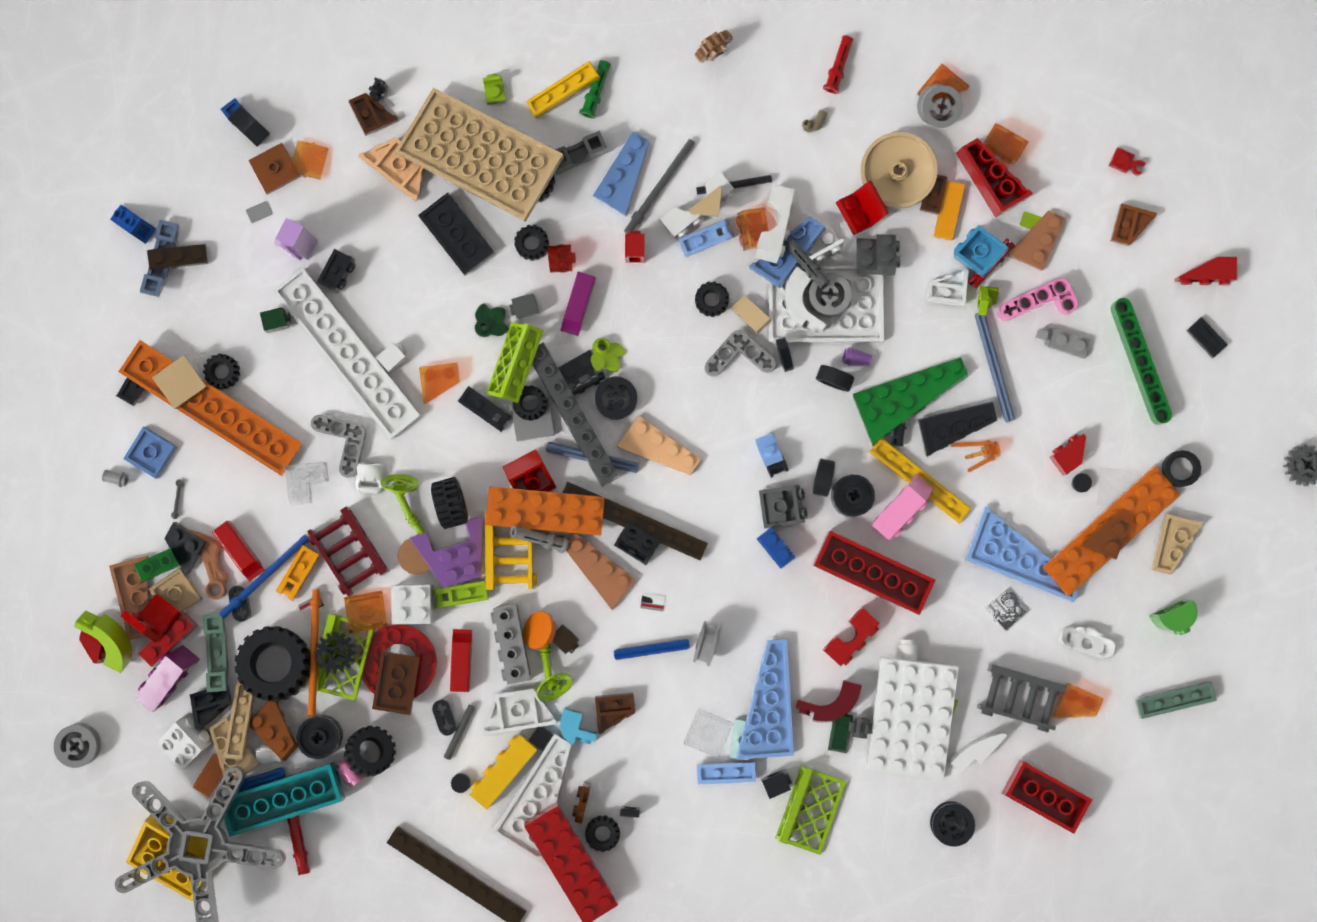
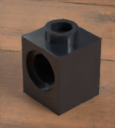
M782 770L761 779L769 799L791 790L789 785L792 784L789 774H784Z

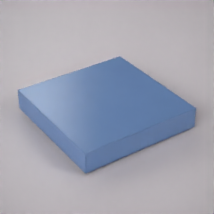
M143 426L123 459L157 479L177 446Z

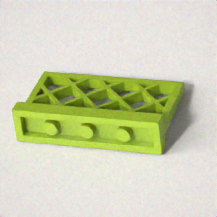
M511 322L486 391L487 395L515 403L519 402L544 330L526 323L518 324Z
M328 614L322 638H327L326 633L333 636L334 631L341 635L340 627L342 621L348 622L352 630L347 632L345 637L354 632L358 639L355 647L361 644L364 652L358 658L352 655L355 662H350L349 665L351 666L356 663L359 668L358 674L352 677L345 666L344 671L349 679L340 684L336 674H333L332 669H330L329 672L331 674L328 676V673L325 672L326 667L324 666L320 669L321 661L318 662L317 691L356 701L376 625L336 614ZM363 626L368 627V636L361 639L357 630ZM336 640L329 641L328 643H326V645L330 646L334 644ZM337 649L335 651L329 650L332 653V657L334 653L338 656L341 655ZM322 652L323 660L327 663L328 656ZM333 677L337 684V687L332 690L325 688L326 681ZM350 681L354 687L352 695L346 694L342 687Z
M801 765L775 838L779 842L821 855L846 781ZM813 774L820 776L823 782L814 788L811 784ZM832 782L840 783L838 791L831 794L827 785ZM825 787L828 796L819 800L815 791ZM813 793L816 802L807 806L804 801L805 796ZM830 799L833 804L832 808L824 812L820 803ZM818 805L822 814L812 818L808 809ZM806 811L810 820L800 824L798 816ZM824 817L826 821L825 827L817 830L814 822ZM812 823L815 832L806 837L802 828ZM800 830L803 839L797 842L790 840L792 833ZM815 836L819 839L817 849L810 847L808 840Z

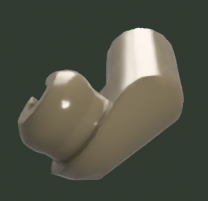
M819 110L815 119L804 120L802 122L804 131L813 132L820 130L828 113Z

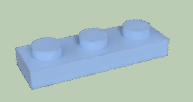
M755 762L697 764L698 784L756 782Z

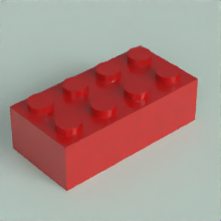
M1020 759L1001 792L1008 798L1075 834L1093 800Z

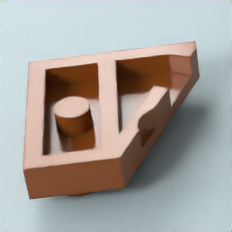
M1121 203L1110 241L1126 246L1131 245L1152 219L1156 217L1157 213Z

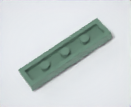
M1209 681L1136 699L1135 701L1139 717L1144 719L1214 702L1217 699L1213 684Z

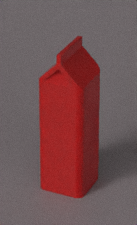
M231 521L224 522L212 531L249 582L265 571L260 560Z
M453 629L450 692H470L472 630Z

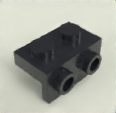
M334 249L317 283L339 293L346 286L347 280L345 279L348 274H351L355 269V259Z

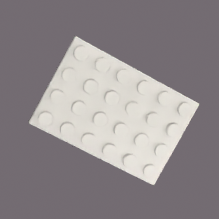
M857 265L820 266L823 274L836 273L844 277L848 281L852 292L850 303L842 314L835 317H823L817 314L810 306L808 294L814 280L810 281L803 292V304L809 313L826 324L821 333L818 331L814 333L808 329L807 323H804L799 328L788 315L785 307L784 293L789 278L781 288L768 281L769 318L771 319L769 323V343H776V339L783 337L786 338L787 343L884 342L883 275L857 274ZM797 266V267H799L801 270H803L804 272H806V271L803 269L802 266ZM834 285L838 289L839 294L836 303L832 307H837L843 302L844 294L838 285ZM820 287L816 290V298L822 306H825L821 300L822 295H827L828 299H832V296H835L832 295V291H828V294H822Z
M880 657L872 719L873 733L870 734L866 765L867 772L944 780L958 666Z

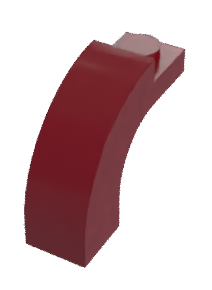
M843 680L840 694L834 702L820 706L797 700L796 709L799 710L798 713L810 716V713L814 714L812 722L828 723L846 716L856 705L862 685Z

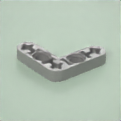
M736 330L730 334L705 364L706 374L715 377L722 372L738 352L764 373L773 371L776 362L768 352L746 333ZM734 335H742L741 340L744 343H746L747 340L750 342L746 345L744 351L741 349L743 345L740 342H738L737 344L734 343ZM751 346L758 349V354L755 357L747 354V349ZM724 348H728L731 351V356L727 359L722 358L720 355V351ZM761 353L764 354L762 358L765 361L771 360V368H763L764 363L761 360L758 363L755 361ZM715 356L725 363L724 365H721V363L717 365V372H709L710 367L708 365H714L717 359H714Z
M324 415L314 416L311 420V427L315 431L346 438L339 472L346 478L354 477L357 474V465L361 459L366 438V428L355 422ZM320 418H322V422L329 424V420H332L329 425L330 431L328 432V427L321 426L318 429V425L315 422L320 421ZM338 422H341L344 426L341 433H336L333 429L334 425ZM348 424H351L350 429L356 430L359 427L362 434L355 437L354 433L348 432V436H346ZM351 445H355L358 448V453L355 456L348 454V448ZM346 457L356 459L355 463L351 461L350 467L353 468V472H349L348 475L344 470V466L347 467L349 461H345Z

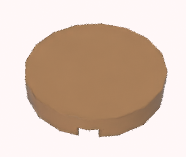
M410 538L405 540L400 546L397 555L400 566L409 574L420 575L430 570L428 564L421 557L414 544L410 541ZM430 542L432 551H435L433 544Z

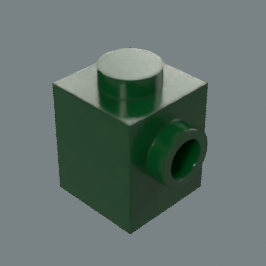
M283 307L260 312L263 329L266 333L290 328L291 316L289 311H286Z

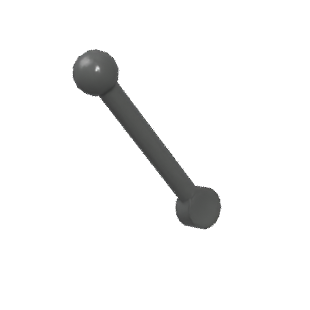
M181 479L176 481L177 491L174 511L171 513L173 519H177L179 516L177 513L181 487L184 485Z

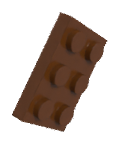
M381 651L372 709L411 715L421 657Z

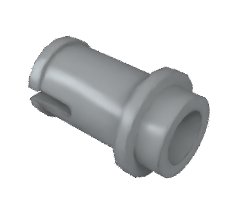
M104 470L102 474V481L118 484V487L126 486L129 480V476L124 472L116 473Z

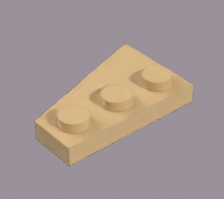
M1164 514L1151 570L1172 574L1184 556V552L1189 544L1194 540V536L1204 523Z
M224 717L209 728L223 776L229 768L235 766L242 767L247 773L259 764L247 746L244 761L223 758L229 721ZM237 771L232 773V775L234 776L233 780L239 778L237 776Z

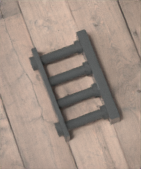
M989 663L987 671L992 672L991 676H993L985 706L977 705V708L982 710L981 714L993 716V713L1037 725V729L1044 732H1049V729L1055 730V726L1049 725L1056 695H1059V692L1065 693L1067 685ZM1003 676L1011 677L1010 681L1012 683L1004 711L993 709L1000 679H1003ZM1025 681L1029 683L1028 687H1030L1023 716L1021 717L1011 713L1019 684ZM1042 686L1048 688L1047 692L1049 694L1042 720L1039 722L1030 719L1037 691Z

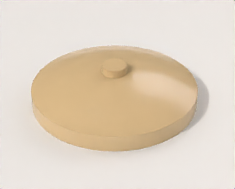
M894 132L878 138L868 147L861 163V180L863 185L871 180L883 203L888 208L904 209L917 205L930 194L937 179L938 166L934 152L923 139L910 133Z

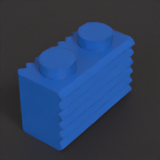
M772 527L756 538L780 569L795 558L793 552H790L788 546H785L786 543H783L781 537L776 534Z

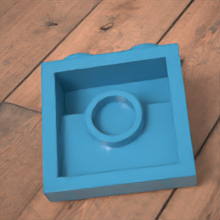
M978 225L975 229L973 228L968 232L967 238L963 243L960 242L955 247L954 258L966 268H971L984 278L1009 249L1000 240Z

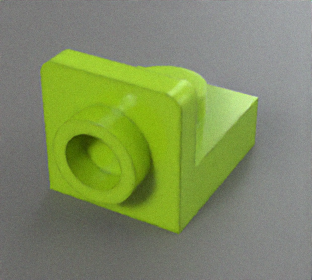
M494 73L482 78L487 105L506 102L502 76Z
M980 286L977 297L978 315L986 316L987 308H991V304H996L999 294L998 287Z

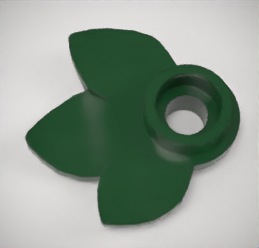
M485 303L481 304L475 312L477 321L475 324L476 334L480 337L504 335L509 330L508 326L502 323L505 318V308L495 307L489 309ZM486 325L488 328L483 330L481 326Z

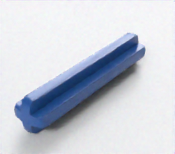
M281 767L246 778L238 792L284 778L286 776L285 770Z

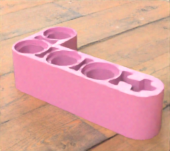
M1059 278L1005 302L998 308L997 315L1002 321H1009L1051 301H1054L1059 313L1068 315L1077 309L1078 301L1069 282L1064 278ZM1057 283L1063 286V292H1058L1055 289ZM1039 291L1046 294V300L1039 299ZM1021 299L1028 301V308L1021 306ZM1064 301L1071 303L1070 310L1065 309ZM1015 306V310L1011 313L1004 314L1005 309L1008 310Z

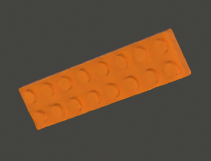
M1157 466L1151 467L1043 565L1042 568L1065 595L1070 596L1111 559L1080 546L1109 516L1130 523L1121 546L1122 549L1178 498L1180 493Z

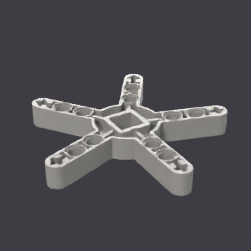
M239 766L229 768L225 772L203 816L188 820L151 782L142 781L136 783L132 788V795L170 834L167 842V852L119 876L115 881V889L120 893H127L175 868L178 872L191 878L196 922H219L212 871L217 869L223 861L276 869L282 866L286 860V855L282 850L228 841L227 835L221 827L223 819L245 780V770ZM237 771V776L239 778L233 780L234 776L232 775V773ZM144 786H145V787H146L145 793H144V794H141V793H140V792L142 791L141 787H144ZM223 788H227L230 791L228 799L222 796ZM155 799H158L161 803L159 810L153 807ZM214 806L220 808L221 813L219 816L213 814L212 809ZM168 813L174 816L172 824L166 820ZM190 836L208 838L205 858L187 855ZM233 848H238L241 851L239 858L233 856ZM253 851L260 853L261 858L259 861H255L252 858ZM275 855L280 859L276 864L273 859L265 860L266 857H273ZM159 860H163L166 863L165 870H161L158 867ZM141 869H145L148 872L147 879H143L140 876ZM131 878L134 879V881L129 883L128 885H123L124 881L129 880ZM200 881L207 884L206 891L199 889ZM202 901L209 903V911L202 909Z

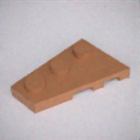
M1048 210L1007 256L1042 271L1066 218Z

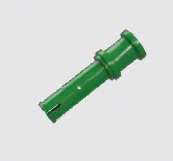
M599 61L596 72L600 78L592 83L589 93H586L584 96L583 108L579 110V114L584 117L594 119L596 116L594 113L597 105L601 102L599 96L611 66L607 61Z

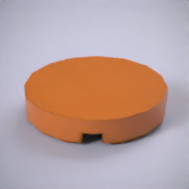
M543 611L530 615L523 628L524 642L528 647L535 650H543L547 644H551L556 634V623L553 621L552 615Z

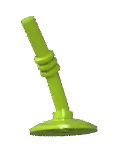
M393 474L382 478L381 487L396 495L406 516L405 520H408L407 523L411 524L410 527H413L418 535L426 533L419 523L420 520H417L418 517L414 516V512L412 513L404 496L405 493L418 489V479L405 474ZM391 481L394 482V483H392L390 486H389V485H386L387 483H389V482H391Z
M547 644L545 649L540 650L542 651L540 655L542 656L545 680L538 687L536 695L541 701H551L559 698L568 691L572 684V678L567 673L552 675L549 657L551 655L549 652L551 651V648H549L551 644ZM545 691L553 692L551 694H544Z

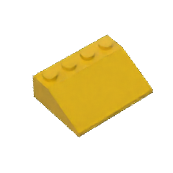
M151 814L144 821L126 861L127 864L134 868L167 852V842L170 834ZM166 816V820L172 824L174 820ZM190 836L187 855L205 858L208 840L203 837ZM159 860L158 867L161 870H165L166 863L163 860ZM174 868L155 878L156 881L193 901L190 876L184 875ZM141 869V872L148 875L145 869ZM203 881L199 882V889L201 888Z

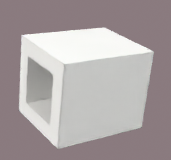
M393 342L376 357L389 373L394 372L408 358L405 356L407 351L400 344L396 346Z

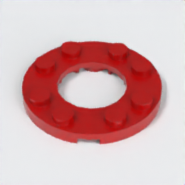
M402 624L390 625L377 630L373 634L362 677L367 688L373 694L375 693L381 651H385L394 644H403L410 647L416 656L421 657L414 698L421 695L432 683L437 669L436 651L429 638L420 630ZM362 648V650H361L360 656L363 655V652H364L363 648Z

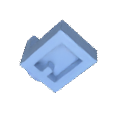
M773 433L755 440L765 467L783 460Z

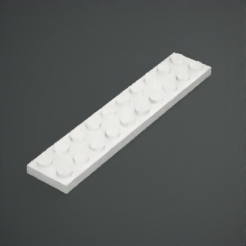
M303 267L272 290L391 440L421 417Z

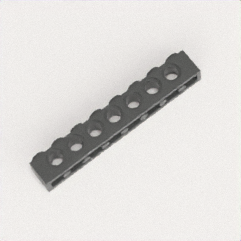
M542 342L538 346L532 365L601 487H604L618 479V473L544 342Z

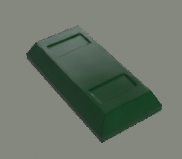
M847 714L832 722L828 750L847 753L851 732L848 731L849 722L853 721V715Z

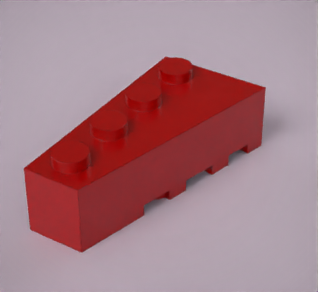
M978 138L964 145L956 152V155L995 218L1025 201L1033 194L1021 184L1017 177H1014L1007 170L1008 168L1003 163L1001 164L995 158V155Z

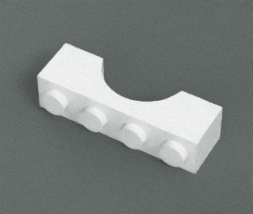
M718 171L705 182L706 196L720 186L722 189L721 199L725 202L733 195L731 191L734 188L721 171ZM674 207L660 220L674 238L677 235L680 238L688 232L687 227L693 223L695 226L703 220L702 215L691 214L689 211H683Z
M772 184L765 210L773 215L777 226L770 231L761 232L754 258L777 263L779 257H783L786 247L783 246V240L786 241L789 234L786 226L787 224L790 225L793 215L790 213V208H794L796 198L793 197L794 189Z

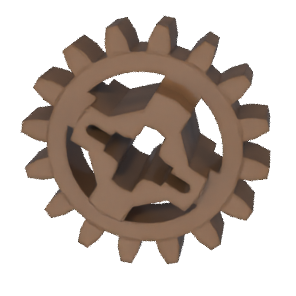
M728 30L719 33L714 32L701 41V48L697 49L695 57L700 63L708 60L713 61L726 52L727 45L733 40L732 35Z

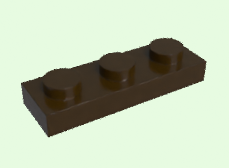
M205 244L147 250L150 270L208 264Z

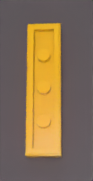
M588 61L527 100L526 103L537 119L598 80L600 76L592 63Z

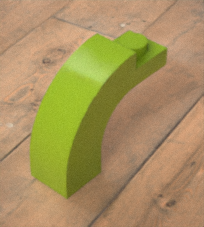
M85 610L75 621L74 627L96 638L103 645L106 652L104 665L121 673L132 658V644L127 633L108 615L103 614L101 617H98Z

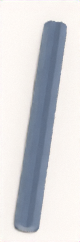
M548 442L546 445L547 452L586 461L581 450L578 448ZM608 456L614 468L634 473L638 472L639 463Z

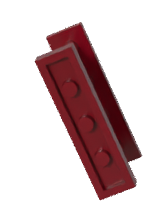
M346 506L340 510L342 513L340 519L317 533L314 529H309L307 531L309 534L307 538L312 546L316 545L340 583L338 588L341 593L352 596L354 593L351 588L374 573H379L380 576H383L390 571L350 507ZM344 524L349 525L352 529L350 535L328 549L324 547L321 542L322 538ZM353 541H359L362 545L361 551L336 566L331 555ZM369 557L372 561L371 567L346 582L341 572L362 558Z

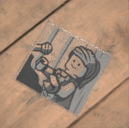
M1011 586L985 607L993 616L994 621L998 622L1006 632L1032 610L1023 600V596H1019Z

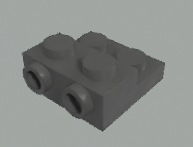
M877 234L876 239L857 238V274L895 275L896 268H900V256H896V252L900 250V241L896 240V235Z
M800 485L759 490L764 529L805 523L808 514L807 509L802 505L805 493L803 488H800Z

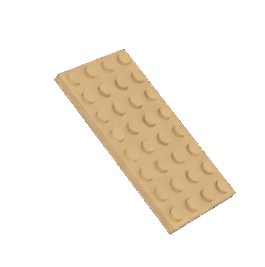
M434 87L395 150V153L402 158L525 222L564 158V155L555 149Z

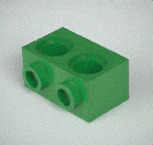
M171 548L134 564L142 583L179 566Z

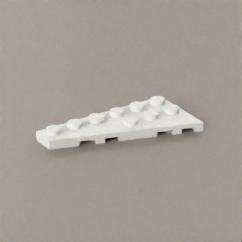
M556 733L548 742L492 830L493 834L540 863L542 855L525 829L524 822L557 802L571 743Z

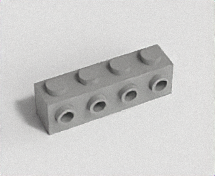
M513 604L493 608L494 612L491 613V620L497 627L494 635L496 643H500L501 648L498 651L499 661L504 664V669L501 670L503 681H507L508 685L531 680L518 605Z

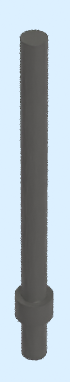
M688 139L642 206L631 216L632 220L624 229L626 234H629V231H633L637 224L643 221L644 214L695 144L693 140Z

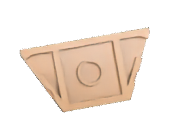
M396 137L392 138L385 144H379L374 149L358 155L369 166L417 202L424 169L395 153L401 142Z

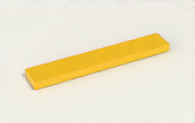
M885 439L879 440L869 451L870 454L908 484L912 477L917 474L933 488L928 500L958 524L970 512L971 508Z

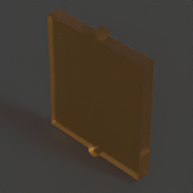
M298 140L290 172L303 175L304 178L311 177L321 180L329 148L316 145L315 142L308 143Z

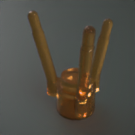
M990 440L983 442L951 444V447L984 446L981 447V451L965 456V459L981 455L986 458L968 468V472L994 461L995 457L1001 455L997 441L990 442Z

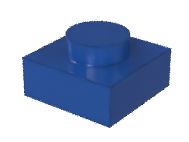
M234 98L220 110L228 119L241 104Z

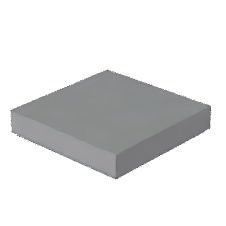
M546 397L547 409L544 415L533 421L520 418L514 412L513 403H511L517 442L555 435L548 397ZM537 399L523 401L524 409H535Z

